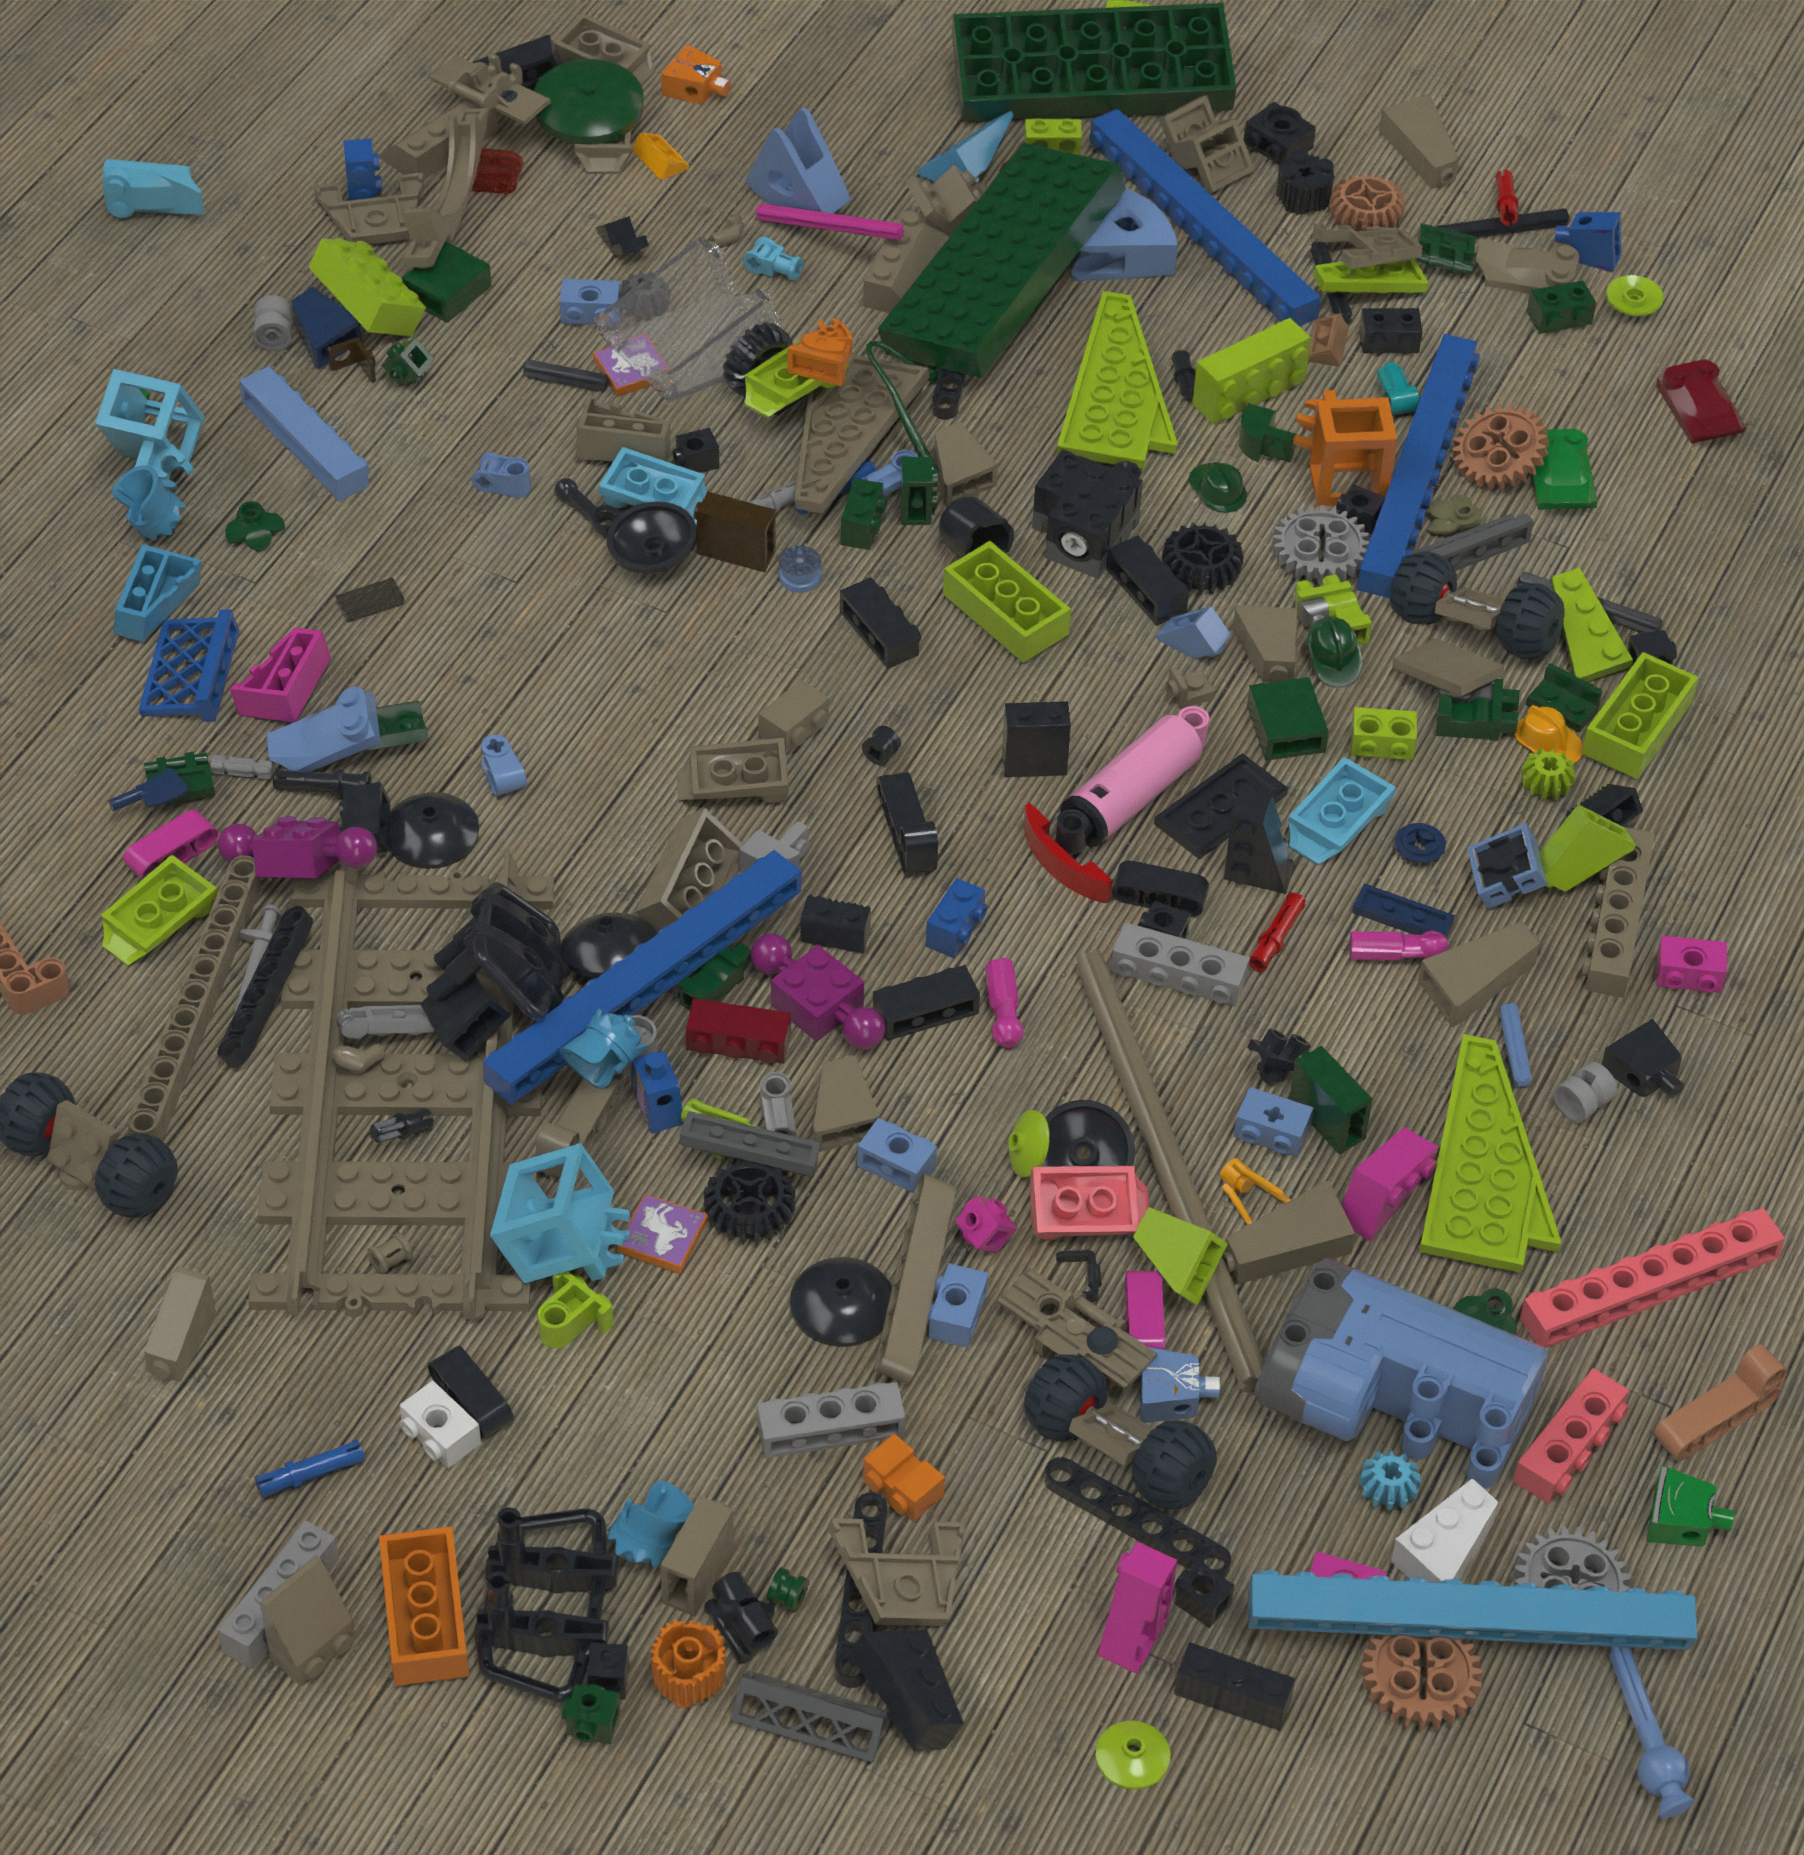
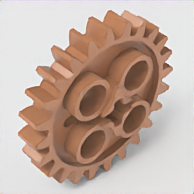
M1512 403L1508 405L1506 410L1502 409L1501 404H1498L1496 411L1493 412L1489 407H1486L1485 415L1482 416L1480 413L1475 412L1476 420L1466 419L1467 429H1458L1460 437L1453 439L1456 446L1452 448L1454 462L1459 469L1460 475L1466 476L1469 484L1475 481L1477 488H1481L1486 483L1489 490H1492L1495 484H1499L1500 489L1504 490L1505 483L1508 482L1514 488L1516 487V479L1520 478L1526 482V473L1536 474L1534 465H1544L1542 457L1548 456L1546 447L1550 445L1547 437L1548 433L1541 418H1536L1533 410L1526 413L1522 405L1516 411Z
M1377 1635V1639L1372 1637L1369 1639L1368 1649L1364 1650L1362 1659L1364 1663H1362L1361 1675L1365 1676L1363 1688L1371 1689L1369 1701L1381 1700L1378 1708L1380 1713L1388 1709L1392 1710L1391 1721H1395L1399 1716L1405 1717L1404 1724L1407 1728L1413 1720H1417L1420 1730H1424L1426 1721H1431L1433 1726L1439 1729L1442 1718L1452 1725L1454 1724L1455 1713L1464 1718L1467 1706L1474 1707L1476 1695H1479L1482 1685L1480 1682L1483 1670L1479 1669L1481 1658L1480 1656H1472L1475 1645L1473 1643L1463 1645L1464 1639ZM1419 1645L1424 1646L1425 1652L1423 1663V1676L1426 1678L1424 1684L1425 1700L1419 1698ZM1396 1653H1405L1409 1657H1401ZM1433 1655H1442L1446 1659H1438ZM1397 1685L1407 1686L1410 1690L1400 1689ZM1434 1688H1444L1448 1692H1439Z

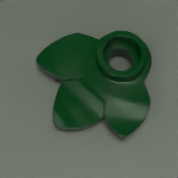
M248 501L240 505L236 513V519L227 524L225 529L226 540L229 544L245 540L248 547L261 551L271 544V533L285 530V523L283 518L277 513L266 512L258 502Z
M1493 1288L1486 1290L1481 1296H1466L1460 1299L1453 1307V1310L1517 1335V1323L1511 1316L1513 1302L1510 1295L1504 1290ZM1492 1300H1498L1502 1305L1498 1309H1493L1489 1306V1303Z

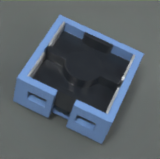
M1527 823L1467 847L1478 895L1488 909L1512 900L1511 895L1522 891L1523 894L1548 885L1536 837Z

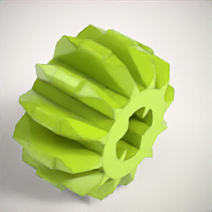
M1540 748L1536 754L1529 753L1521 769L1523 788L1530 789L1531 796L1541 795L1543 801L1549 796L1554 800H1557L1560 795L1567 796L1575 780L1573 760L1566 759L1565 752L1556 754L1553 748L1549 752H1545Z

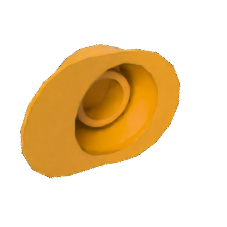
M1532 705L1528 709L1525 718L1519 720L1517 733H1514L1516 740L1536 754L1540 748L1545 752H1549L1553 748L1556 754L1565 752L1566 759L1573 760V764L1582 757L1583 744L1581 739L1566 726L1563 715L1558 710L1551 707Z

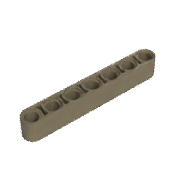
M926 1174L920 1177L914 1190L874 1365V1371L907 1384L913 1378L918 1366L956 1194V1186Z

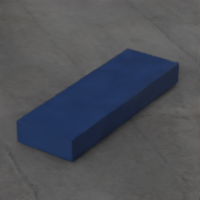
M1365 883L1352 909V913L1413 935H1422L1433 930L1440 932L1447 938L1455 919L1453 914Z

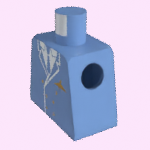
M1150 1348L1157 1353V1357L1140 1375V1420L1142 1422L1149 1423L1193 1418L1197 1416L1199 1397L1219 1398L1220 1378L1199 1376L1198 1357Z

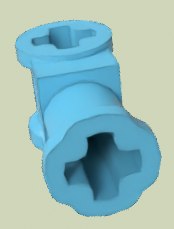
M759 237L754 244L753 250L748 251L743 256V264L754 274L763 273L772 277L778 272L788 276L790 280L796 281L804 267V259L799 256L792 257L784 254L783 246L776 244L768 237Z

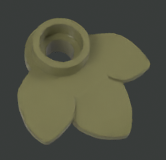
M1453 495L1449 501L1444 499L1435 500L1430 503L1429 507L1425 506L1427 512L1435 518L1427 528L1428 533L1450 534L1456 530L1464 532L1477 527L1481 519L1480 510L1473 506L1470 498L1464 495Z

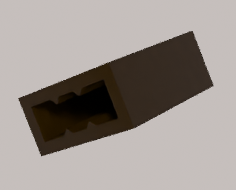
M707 491L702 502H697L693 513V518L697 520V554L765 573L776 553V510Z

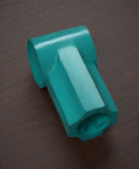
M1395 362L1385 363L1382 368L1377 370V380L1384 393V398H1389L1392 416L1416 412L1420 401L1416 386L1409 385L1401 366L1396 365Z

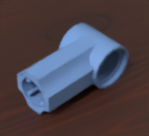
M910 450L897 451L893 454L891 463L861 479L883 483V495L885 496L898 488L901 489V457L918 456Z

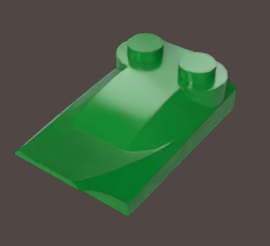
M1578 429L1546 430L1550 444L1546 447L1548 456L1542 457L1543 466L1534 465L1536 474H1530L1537 508H1597V496L1587 452V435Z

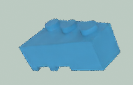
M142 544L115 608L114 634L144 642L160 626L163 620L200 585L202 560Z

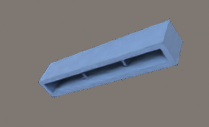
M268 366L239 380L242 403L338 501L369 487L368 473L370 470L366 460L363 457H358L346 440L342 441L334 428L329 423L326 424L319 417L315 408H310L303 401L300 393L293 391L287 385L282 375H277Z

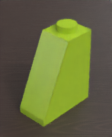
M1578 804L1540 851L1548 884L1546 887L1552 888L1555 886L1566 892L1633 851L1636 844L1626 828Z
M1148 1207L1144 1217L1140 1220L1138 1229L1133 1237L1172 1289L1197 1306L1228 1245L1227 1242L1209 1230Z

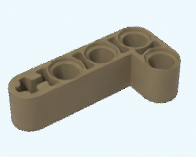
M613 1076L609 1085L602 1089L596 1088L583 1079L557 1125L545 1122L541 1127L536 1141V1156L579 1143L583 1145L589 1154L621 1098L624 1079ZM564 1164L541 1172L561 1178Z

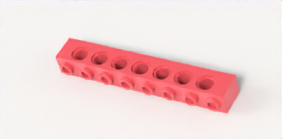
M1764 1208L1752 1212L1745 1211L1732 1220L1724 1223L1716 1222L1703 1231L1682 1235L1676 1241L1664 1246H1653L1647 1252L1635 1257H1624L1614 1265L1603 1269H1593L1587 1275L1575 1280L1567 1279L1554 1288L1543 1292L1535 1291L1524 1299L1520 1319L1536 1344L1548 1348L1776 1260L1780 1257L1785 1237Z

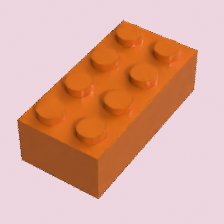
M453 1526L379 1535L395 1686L469 1677Z

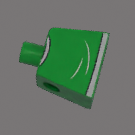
M1661 1466L1655 1486L1646 1541L1651 1543L1704 1546L1710 1527L1731 1532L1735 1511L1714 1506L1717 1491L1714 1484L1669 1467Z

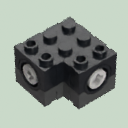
M1062 449L1035 485L1032 529L1047 533L1045 558L1099 579L1107 566L1108 548L1126 541L1130 537L1132 530H1135L1139 524L1143 480L1130 477L1123 472L1107 466L1104 467L1095 461Z

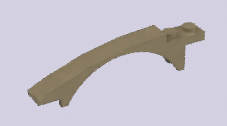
M487 108L461 109L458 117L456 115L450 116L448 120V167L439 201L434 209L432 207H426V209H411L408 207L403 211L411 243L403 257L406 267H418L421 269L433 267L443 244L446 241L452 243L465 212L476 176L489 114Z

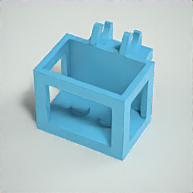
M113 368L95 425L120 455L137 459L135 467L142 465L152 467L159 476L164 488L174 490L177 488V485L170 479L173 470H184L188 475L194 471L190 460L205 416L181 384ZM138 388L165 394L163 402L147 400ZM177 401L182 405L183 408L176 406ZM146 414L157 417L155 426L144 424ZM171 420L188 424L180 450L166 438Z
M579 1143L509 1165L490 1237L524 1283L583 1267L590 1279L595 1281L605 1277L607 1268L623 1263L624 1255L613 1254L608 1251V1247L612 1244L623 1246V1242L628 1240L630 1231L618 1230L612 1225V1222L616 1220L628 1222L630 1211L611 1207L614 1190L586 1149ZM564 1164L556 1197L548 1199L531 1174ZM580 1168L592 1186L573 1192Z

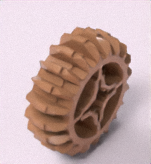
M1360 173L1358 177L1349 175L1348 180L1341 179L1340 183L1335 185L1329 201L1331 217L1334 218L1335 224L1349 225L1354 231H1366V227L1395 228V226L1400 225L1405 212L1404 193L1400 192V186L1393 185L1392 180L1385 181L1383 175L1378 178L1373 177L1372 173L1370 176H1364Z

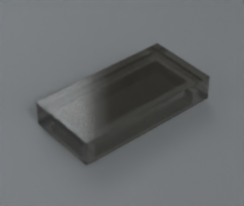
M393 577L336 595V603L347 623L405 604L404 596Z

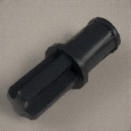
M1178 350L1173 353L1171 358L1175 369L1174 380L1178 383L1180 393L1184 399L1190 401L1194 394L1196 370L1191 365L1189 352Z
M426 1108L409 1114L396 1113L391 1119L373 1123L370 1126L371 1132L369 1135L376 1143L395 1138L407 1139L412 1133L431 1129L434 1120L433 1117L422 1120L423 1117L431 1115V1112Z

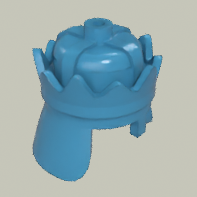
M147 465L129 470L118 479L112 488L113 497L119 503L129 508L128 515L125 518L137 530L145 542L148 538L157 540L158 536L164 534L172 535V530L177 526V521L180 520L179 509L186 508V505L178 498L179 496L164 488L156 471Z
M600 1008L597 1009L590 1023L586 1026L584 1033L561 1047L559 1052L575 1072L596 1088L602 1089L609 1085L615 1072L619 1074L647 1046L645 1044L639 1045L642 1040L639 1031L633 1028L635 1021L630 1016L625 1014L622 1017L621 1015L617 1016L613 1013H606L601 1017L602 1010Z
M662 1480L655 1482L651 1486L644 1505L632 1504L633 1501L628 1498L622 1511L607 1530L609 1532L608 1540H614L616 1544V1555L622 1554L624 1559L632 1563H651L653 1568H657L661 1560L665 1558L674 1542L675 1535L681 1530L694 1508L692 1501L683 1491Z

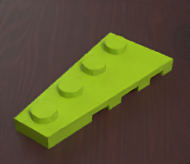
M1411 258L1409 261H1394L1350 269L1342 261L1315 265L1312 274L1320 290L1327 293H1426L1429 285L1415 258Z
M1580 567L1553 576L1551 580L1552 590L1561 597L1564 603L1565 616L1562 632L1564 639H1566L1568 657L1574 676L1589 682L1632 667L1633 659Z

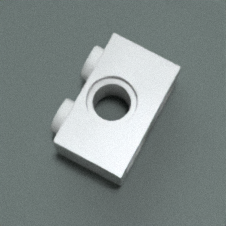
M433 1380L400 1404V1426L411 1439L416 1437L423 1444V1448L428 1456L434 1461H441L447 1468H450L481 1444L479 1424ZM436 1425H442L441 1427H438V1428H434V1427H433V1426H436Z

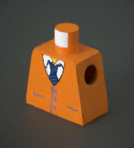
M686 45L661 73L663 96L696 104H705L713 93L725 97L731 87V82L722 78L721 62L690 45Z

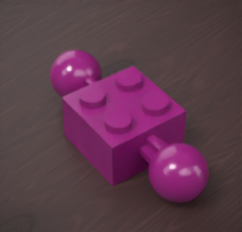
M285 816L278 818L277 822L272 826L264 828L263 832L259 835L251 827L244 824H232L226 827L218 838V850L223 859L229 863L239 856L253 857L256 877L316 878L339 861L350 868L367 866L376 856L377 842L373 834L362 827H350L340 834L338 821H326L325 817H313L306 821H299L294 816Z
M765 934L753 943L750 956L754 967L763 974L777 975L771 980V1006L778 1011L791 1012V1022L813 1040L818 1042L842 1023L845 1039L851 1046L857 1049H871L882 1041L885 1034V1023L882 1016L872 1008L863 1007L864 981L821 946H815L795 961L792 959V948L789 942L781 935Z

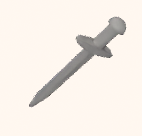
M269 904L262 909L263 920L260 930H240V937L254 943L235 1012L273 935L275 922L281 916L280 909L276 905Z

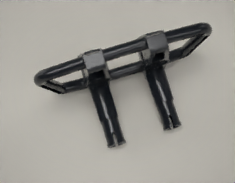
M499 882L492 883L472 901L470 912L474 917L453 935V940L434 955L436 964L445 972L429 984L426 990L433 1000L441 1003L459 985H464L480 969H483L526 1016L533 1020H541L546 1014L557 1008L564 999L558 983L568 976V968L570 966L561 950L559 928L547 914Z
M506 1507L498 1513L497 1523L499 1524V1530L497 1532V1541L495 1545H491L488 1548V1560L485 1565L486 1576H488L486 1580L488 1582H486L487 1591L484 1609L477 1611V1623L474 1628V1639L478 1641L479 1668L482 1675L489 1680L554 1702H564L566 1697L572 1698L575 1684H583L589 1664L591 1642L608 1643L610 1633L609 1622L601 1619L605 1589L617 1587L620 1569L619 1559L616 1556L606 1555V1522L603 1516L596 1510L581 1508L521 1517L520 1512L516 1508ZM578 1523H589L592 1526V1553L566 1549L560 1546H525L524 1531ZM555 1568H561V1569H563L562 1571H559V1572L551 1571V1570H553V1569H555ZM509 1583L547 1590L555 1594L590 1590L587 1616L562 1614L551 1610H515L514 1598L510 1591ZM544 1632H552V1633H553V1634H551V1635H549V1636L540 1635V1634H542V1633H544ZM492 1645L514 1651L537 1654L544 1658L576 1655L567 1684L563 1687H557L495 1666Z

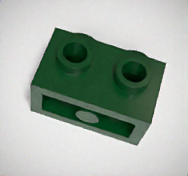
M1584 280L1530 290L1527 313L1538 333L1543 334L1592 324L1596 301Z
M901 457V525H931L932 508H937V490H933V487H938V469H932V457Z
M854 478L841 518V545L870 550L874 535H878L880 531L881 513L885 514L888 496L883 495V483Z

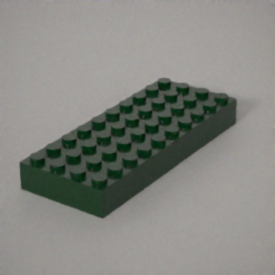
M1224 3L953 14L951 36L961 122L992 121L1009 111L1013 113L1011 120L1102 116L1116 109H1119L1124 115L1170 113L1202 96H1207L1212 111L1233 110L1237 88Z
M1023 143L877 328L882 343L912 361L983 378L1126 190L1119 163Z

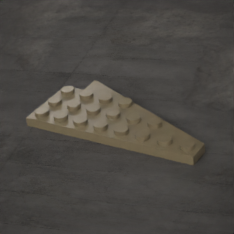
M851 354L849 356V368L846 369V378L842 386L836 385L833 388L819 386L808 394L794 498L797 509L823 514L899 417L885 383L868 357ZM876 359L894 385L906 408L930 378L929 369Z

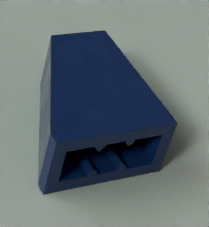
M314 287L291 300L294 324L314 367L318 370L329 363L327 351L329 347L357 337L362 341L360 323L355 317ZM342 350V351H340V352L336 355V358L339 357L340 355H342L343 353H345V352L348 351V350Z

